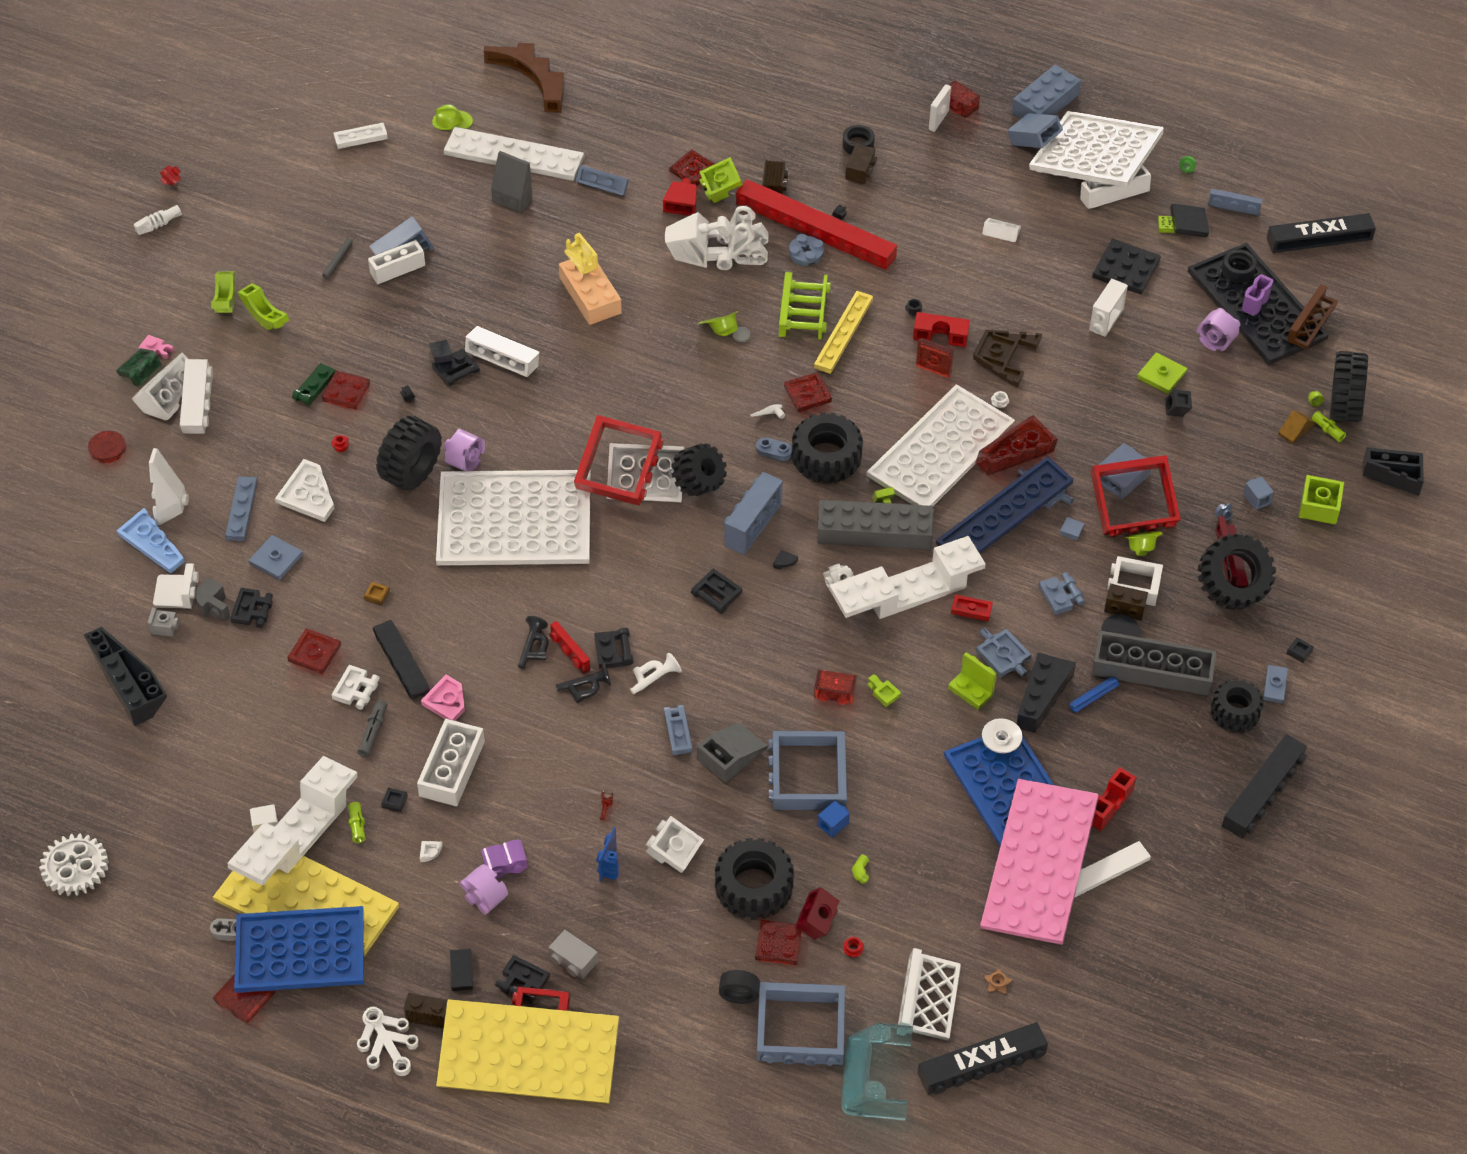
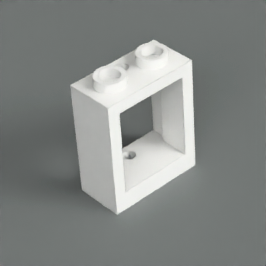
M1114 279L1110 280L1093 305L1090 331L1106 337L1124 310L1128 285Z
M1117 556L1116 564L1112 563L1110 572L1114 576L1113 579L1109 578L1107 589L1109 590L1111 583L1148 592L1146 605L1155 606L1163 565ZM1119 571L1153 577L1151 589L1118 584Z

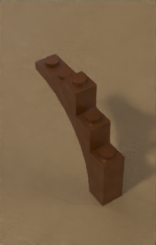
M518 43L517 47L484 46L485 63L498 64L521 72L530 78L540 90L544 100V112L561 113L565 86L564 72H550L549 58L535 57L534 43Z

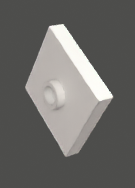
M945 85L931 104L929 130L935 132L949 112L951 86Z

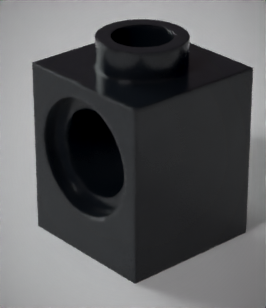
M1174 389L1165 398L1166 415L1183 417L1192 409L1191 391Z

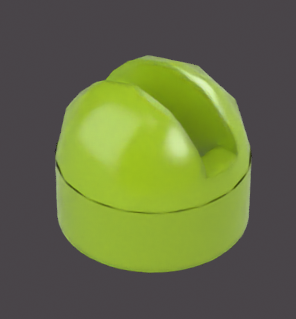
M1312 391L1308 396V401L1311 406L1318 407L1324 402V397L1319 391Z

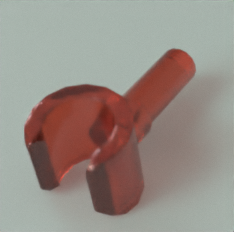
M603 791L601 794L603 806L600 820H605L607 809L613 804V793H611V797L606 798L605 791Z

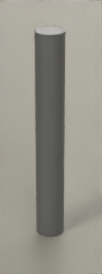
M347 238L323 272V278H329L353 243L351 239Z

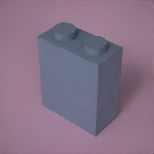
M1028 113L1007 132L1012 145L1043 148L1060 134L1063 128L1057 115Z
M1123 443L1099 465L1146 457H1143L1135 449ZM1151 469L1100 477L1101 484L1120 499H1123L1150 476Z

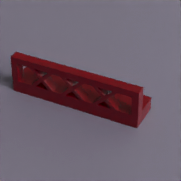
M1218 516L1215 529L1217 540L1231 534L1233 536L1237 533L1235 525H1226L1224 516ZM1235 555L1225 557L1223 567L1227 582L1237 588L1248 587L1249 584L1243 559Z

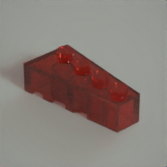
M1032 415L979 450L975 463L988 476L1054 452L1058 439Z

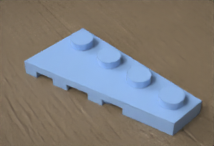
M145 508L117 530L119 537L170 574L184 563L183 556L172 542L166 538L165 533L159 529Z

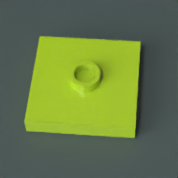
M1156 352L1138 373L1137 379L1169 394L1186 374L1187 368Z

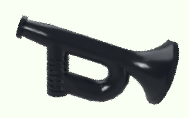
M528 616L526 618V623L529 625V635L518 667L521 669H525L528 659L546 660L549 641L547 636L539 631L546 629L548 623L540 617ZM534 641H541L538 652H531Z
M603 663L601 669L594 674L556 684L557 691L568 689L576 703L581 702L584 698L595 695L599 690L598 681L611 686L606 664ZM584 684L592 685L590 689L578 691L576 688Z

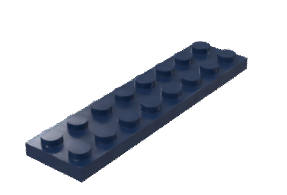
M1047 456L938 538L936 544L941 546L969 536L975 548L981 554L1073 484V478Z

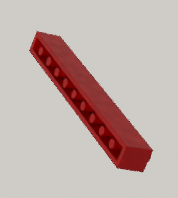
M746 179L743 185L736 191V204L747 206L757 214L781 223L802 234L822 240V242L831 247L842 250L877 267L887 270L897 256L896 244Z

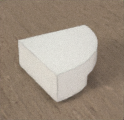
M422 841L420 862H427L436 858L442 850V842Z

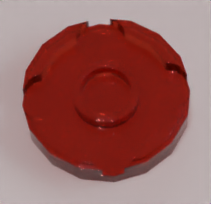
M102 431L90 439L88 450L94 460H99L101 463H111L121 458L123 452L125 453L126 443L123 436L118 432Z

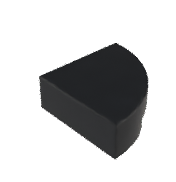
M781 550L773 562V568L782 569V567L793 566L797 563L798 556Z

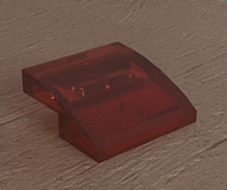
M234 974L215 994L213 999L215 1003L230 1010L233 1016L249 1023L276 991L235 993Z

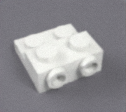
M670 816L666 821L662 820L656 828L658 831L656 837L652 835L647 841L646 846H648L646 853L661 864L665 861L682 873L704 839Z

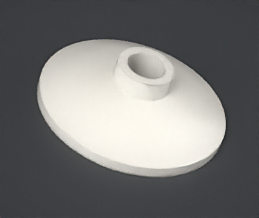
M994 719L984 726L982 740L994 752L1009 753L1020 746L1022 732L1013 721Z

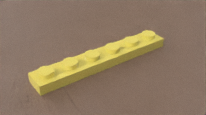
M856 291L815 361V369L829 374L832 373L871 305L873 296Z

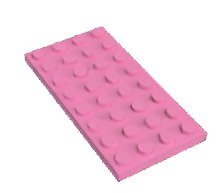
M1018 779L980 925L981 929L1063 945L1098 802L1097 793Z

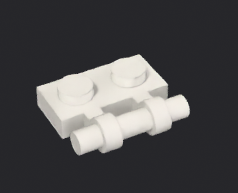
M349 665L333 691L332 699L351 705L353 700H357L358 702L355 706L357 709L362 710L369 703L371 693L377 689L380 677L374 674L371 679L366 678V670ZM361 686L366 687L363 693L359 692Z

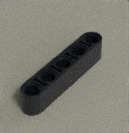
M389 620L374 626V635L409 698L412 700L429 693L428 683L393 621Z

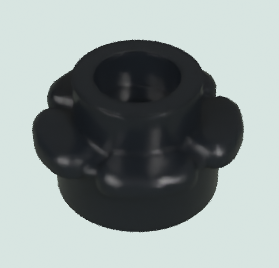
M838 205L833 211L832 216L842 220L847 214L845 211L846 206Z
M911 299L907 302L905 310L911 315H916L917 312H922V304L918 299Z
M408 385L405 387L401 386L402 391H400L403 399L412 402L411 400L415 398V395Z

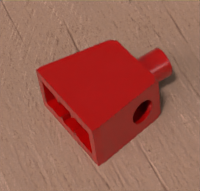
M684 178L682 182H672L663 198V212L685 216L695 214L697 186L692 184L689 178Z

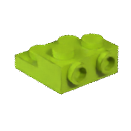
M731 157L700 171L702 177L699 179L703 189L707 188L704 192L708 200H712L713 203L729 197V191L743 185Z

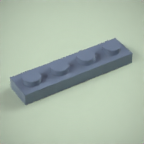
M238 476L225 535L226 540H246L258 483L257 477Z

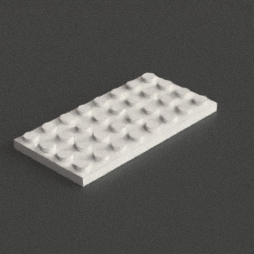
M956 384L867 471V477L885 488L893 487L897 496L912 505L934 506L1015 425V420Z

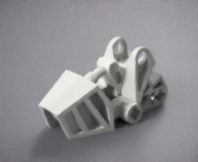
M747 206L737 207L730 222L726 217L720 216L717 222L709 223L707 219L697 212L666 227L665 243L677 261L707 268V261L717 260L716 265L719 269L729 270L732 267L733 259H735L736 263L745 265H763L768 260V252L763 246L768 243V231L762 222L752 225L755 213ZM740 211H747L748 214H747V215H741V214H739V212H740ZM717 237V241L728 245V247H707L708 238ZM744 254L746 257H739L738 255Z

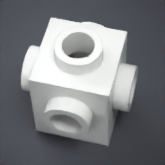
M840 564L829 567L830 570L823 573L828 588L830 584L854 576L852 570L847 565L840 566Z

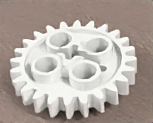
M80 833L77 838L70 834L68 840L62 836V842L55 840L56 846H48L49 852H43L45 859H40L42 866L39 867L42 879L47 887H51L52 891L57 889L59 895L66 891L67 896L72 891L75 892L76 896H78L79 890L87 893L86 888L94 889L93 883L100 884L99 877H105L104 871L108 870L107 863H109L106 850L103 848L102 843L98 844L96 838L91 840L89 835L83 839Z

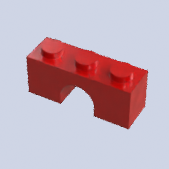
M917 312L913 340L931 342L934 334L943 333L949 338L948 345L966 347L970 320Z
M1121 767L1117 769L1109 779L1107 788L1102 796L1098 795V802L1092 822L1093 827L1099 831L1103 830L1134 791L1136 776Z

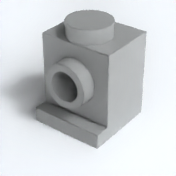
M153 607L147 622L151 635L169 637L174 636V632L178 630L180 623L176 612L160 611Z

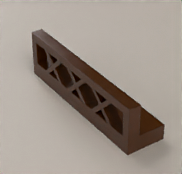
M1320 284L1290 328L1288 342L1306 350L1338 303L1337 300L1325 295L1327 286ZM1324 301L1331 306L1323 308L1321 303ZM1321 313L1323 318L1315 319L1314 314ZM1306 325H1314L1315 329L1307 330ZM1300 336H1306L1307 341L1304 342L1297 338Z

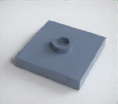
M271 535L249 559V564L280 581L303 556V552Z

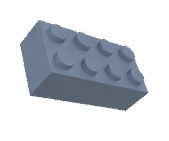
M1056 64L1053 65L1013 98L1012 114L1020 119L1028 113L1056 115L1079 95L1081 79Z
M762 472L759 478L756 477L750 490L744 493L742 501L735 505L731 516H727L724 521L725 532L723 537L725 538V547L742 555L747 553L782 505V480L765 472Z

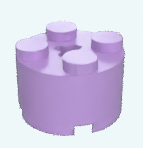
M1218 308L1211 311L1197 327V334L1199 332L1201 343L1208 349L1224 351L1238 336L1240 322L1224 309Z
M457 429L452 438L447 439L444 444V449L446 450L445 462L463 471H473L481 461L478 459L480 453L484 454V440L465 430Z
M482 864L465 877L459 885L466 892L464 896L466 901L470 905L476 904L478 909L486 915L508 896V890L503 881H497L495 878L497 874L490 867Z

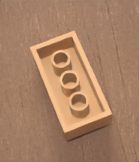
M571 260L559 263L560 279L589 325L622 314L621 298L599 264L597 269L582 275Z

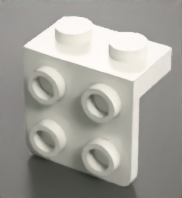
M186 564L184 575L161 574L157 577L153 600L154 607L192 609L193 599L196 598L195 586L199 580V574L195 572L194 564Z

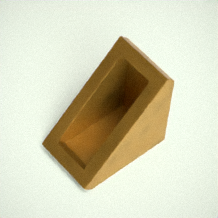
M1293 410L1279 430L1278 435L1293 444L1315 425V421L1302 412Z

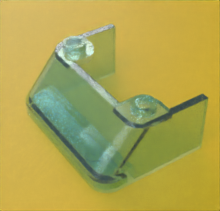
M876 1023L851 1034L847 1038L841 1108L846 1114L906 1120L908 1101L886 1099L885 1086L880 1082L869 1080L872 1044L911 1046L913 1026Z

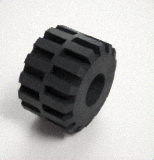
M701 443L678 452L679 454L675 455L673 458L675 462L671 464L674 472L671 474L672 478L675 477L676 487L680 486L682 493H688V496H699L720 488V485H723L725 482L723 478L727 476L724 468L727 465L722 460V453L718 454V449L715 446L711 447L710 444Z

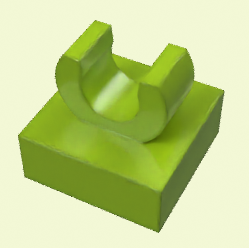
M893 487L875 491L872 497L873 502L891 503L895 492Z

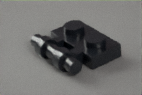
M240 588L230 617L231 623L250 625L252 619L257 620L256 627L262 628L264 623L267 622V613L273 604V594L266 593L265 597H260L259 590ZM256 606H261L260 611H255Z
M513 955L502 971L503 976L507 977L506 981L498 979L495 986L500 988L501 992L512 995L518 990L517 987L513 986L515 982L524 985L526 988L542 989L550 978V973ZM524 995L523 1003L526 1001L533 1004L536 997Z

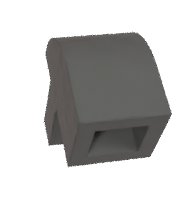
M208 577L196 591V600L201 615L206 618L211 614L213 617L220 618L223 621L230 617L228 605L222 602L226 598L223 586Z

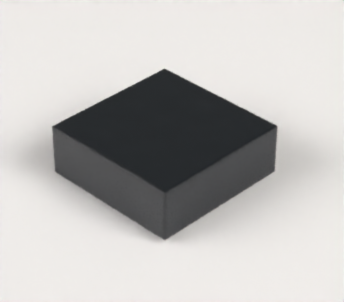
M1296 638L1286 654L1304 663L1313 651L1314 646Z
M388 788L381 806L385 809L401 812L408 794L405 791Z

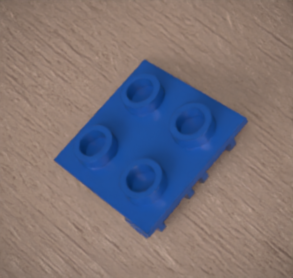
M613 827L610 834L607 833L604 840V849L599 850L596 862L599 864L597 872L599 873L600 882H602L604 877L614 880L619 876L618 854L615 852L617 849L616 827Z

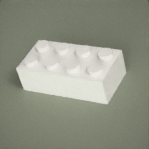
M445 719L417 782L419 797L458 806L485 742L483 728Z

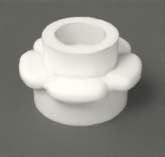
M1002 391L994 393L991 398L992 405L997 408L1006 407L1009 403L1007 394Z

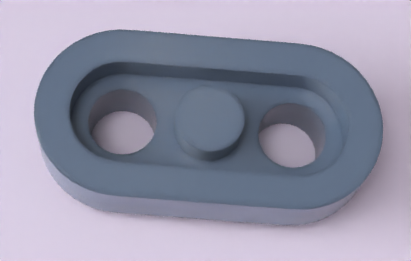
M761 438L756 443V452L763 457L787 461L792 457V446L786 442Z

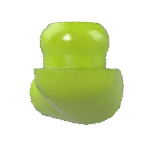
M863 854L860 855L852 867L854 878L856 881L859 880L861 884L869 880V875L866 874L865 870L869 858Z

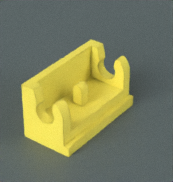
M580 233L575 234V241L572 244L567 239L565 254L582 275L598 268L596 252Z

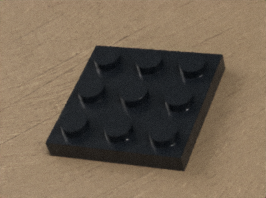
M1112 238L1097 264L1092 278L1106 283L1114 279L1128 285L1127 290L1142 295L1161 259V255Z

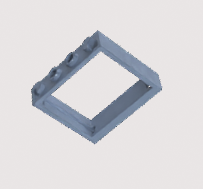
M773 731V739H769V751H773V756H769V768H773V773H769V785H773V790H769V801H773V810H824L834 801L846 807L845 731ZM779 746H836L837 794H779Z
M760 982L757 1061H764L767 1064L783 1062L785 1064L843 1065L845 986ZM766 1000L838 1003L837 1049L764 1046Z

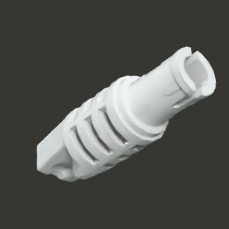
M175 205L168 210H159L158 213L150 214L149 217L146 216L134 224L135 231L138 235L153 231L154 228L158 229V226L162 227L163 224L167 225L168 221L182 215L178 205Z

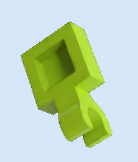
M875 674L868 678L870 682L867 686L873 690V696L885 707H888L901 696V692L888 680L883 683Z

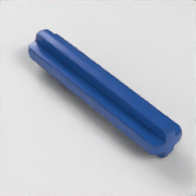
M1112 676L1069 704L1071 711L1077 713L1118 687V679Z

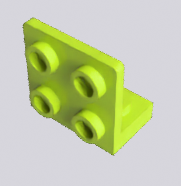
M966 652L962 659L961 673L948 684V689L977 710H980L994 695L996 673L991 667L985 666L975 656H971Z

